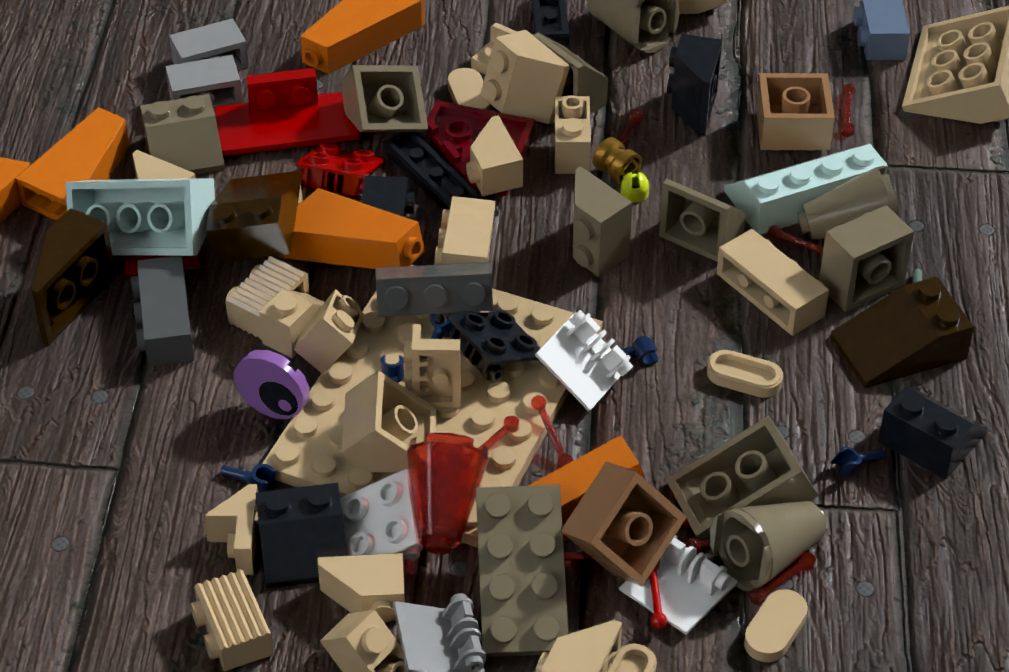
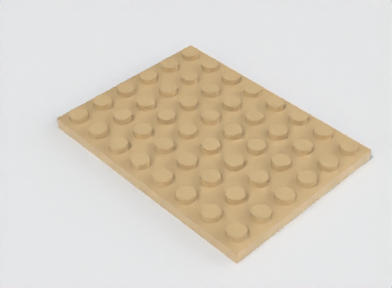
M493 288V311H480L495 312L496 310H502L510 313L515 318V322L537 341V345L540 348L574 314L567 310ZM375 291L362 311L364 315L353 344L324 374L321 373L309 392V400L298 415L294 414L262 464H268L274 468V480L295 487L338 483L340 498L397 473L370 472L341 453L345 394L377 370L381 371L380 359L383 355H386L387 364L398 363L399 355L404 359V340L412 339L413 324H421L422 339H431L434 330L430 322L432 314L378 317L377 291ZM441 313L446 321L449 313ZM593 319L600 327L598 332H596L599 334L602 331L603 321ZM460 351L461 408H436L435 469L429 473H409L410 485L415 490L412 497L414 507L418 510L416 518L419 520L420 529L478 548L476 488L519 485L569 393L567 388L540 360L506 363L503 368L505 371L503 378L493 382L492 380H486L476 368L477 366H473L469 359ZM404 363V379L399 382L403 387H405L406 367H412V363Z

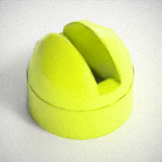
M632 172L626 174L621 182L620 194L633 203L644 201L649 195V181L647 177L641 172H638V174H632Z

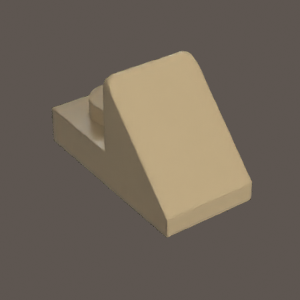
M248 484L209 511L204 517L207 540L209 542H227L228 558H235L236 570H243L245 575H254L259 527L255 495L258 492L257 484Z

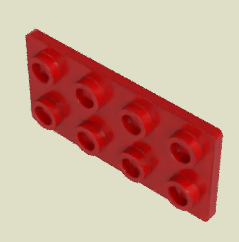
M315 68L246 76L248 103L215 107L223 156L276 151L303 146L309 147L312 145L341 143L360 139L359 130L345 115L342 92L317 93Z

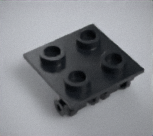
M506 311L448 314L446 317L453 324L449 330L450 339H460V351L469 359L473 366H477L476 368L486 380H492L493 382L501 380L505 374L503 368L506 363L539 360L535 356L541 349L537 345V341L528 335L515 322V318Z

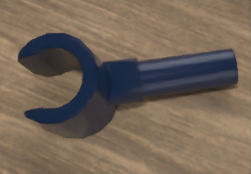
M432 314L430 322L434 330L431 339L450 337L449 330L453 324L448 319L445 321L442 314Z
M647 336L637 338L632 346L620 348L630 357L637 356L642 366H651L658 361L657 348L653 340Z
M383 355L380 359L381 372L397 383L401 382L404 379L403 357L399 355V362L396 364H387L386 355Z
M845 446L836 454L830 464L840 465L842 469L838 476L847 479L859 465L884 459L885 453L882 449L857 453L851 447Z
M258 464L252 469V472L225 465L220 470L221 475L242 480L245 483L257 484L258 492L268 491V483L274 482L275 470L268 464Z

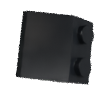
M681 34L678 47L672 46L670 52L669 67H674V74L670 73L667 93L672 94L671 108L698 135L706 136L718 93L722 40Z
M905 387L884 409L878 442L940 477L947 479L987 434L988 427L921 391Z
M338 483L255 493L266 589L319 582L318 557L347 556Z

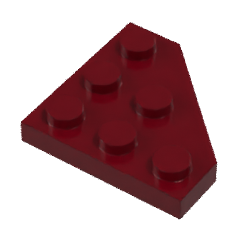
M436 100L427 118L428 130L426 133L457 172L477 191L479 189L476 183L471 184L469 181L466 163L470 162V146L491 117L499 115L522 158L524 157L535 132V119ZM509 190L494 194L506 197Z

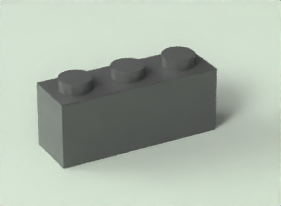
M182 256L137 260L138 276H132L131 281L134 299L140 298L141 301L133 303L136 325L143 324L142 329H136L138 351H146L148 367L194 361Z
M489 262L375 268L378 317L493 311L492 272Z

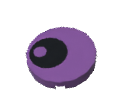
M269 350L249 352L246 357L242 358L234 370V383L243 399L261 414L274 419H290L294 414L298 415L309 400L310 388L304 374L299 369L295 372L288 366L290 361L286 357Z

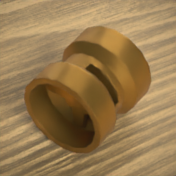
M609 137L602 141L595 150L592 163L604 173L609 172L611 178L621 184L626 174L630 172L638 174L642 165V158L631 149L625 150L623 143L616 138Z

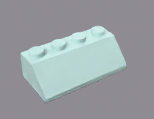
M867 144L725 185L724 192L737 209L746 212L745 220L750 227L758 234H764L799 223L797 213L803 212L802 204L875 167L884 165V174H887L888 165L872 145Z
M214 178L120 179L65 182L67 211L72 208L106 222L112 255L194 256L198 254L207 235L206 226L210 205L215 200Z

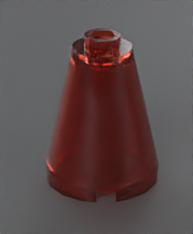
M429 433L426 435V441L416 444L415 437L407 445V462L419 543L425 546L426 551L432 554H448L451 552V549L459 547L476 500V488L480 487L489 463L488 448L484 444L482 450L474 447V439L468 436L454 433Z

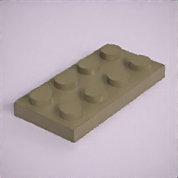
M560 485L477 487L476 513L482 650L485 651L486 657L542 655L543 652L550 653L556 639L568 635L563 533L561 532Z

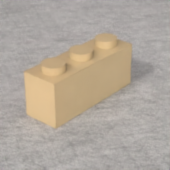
M452 196L450 210L443 209L434 265L488 262L496 201Z
M750 229L719 247L717 275L790 335L797 334L825 317L829 289L755 230Z

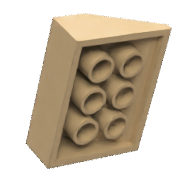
M1009 6L922 27L902 104L904 112L978 124L992 121L1000 122L1009 118Z

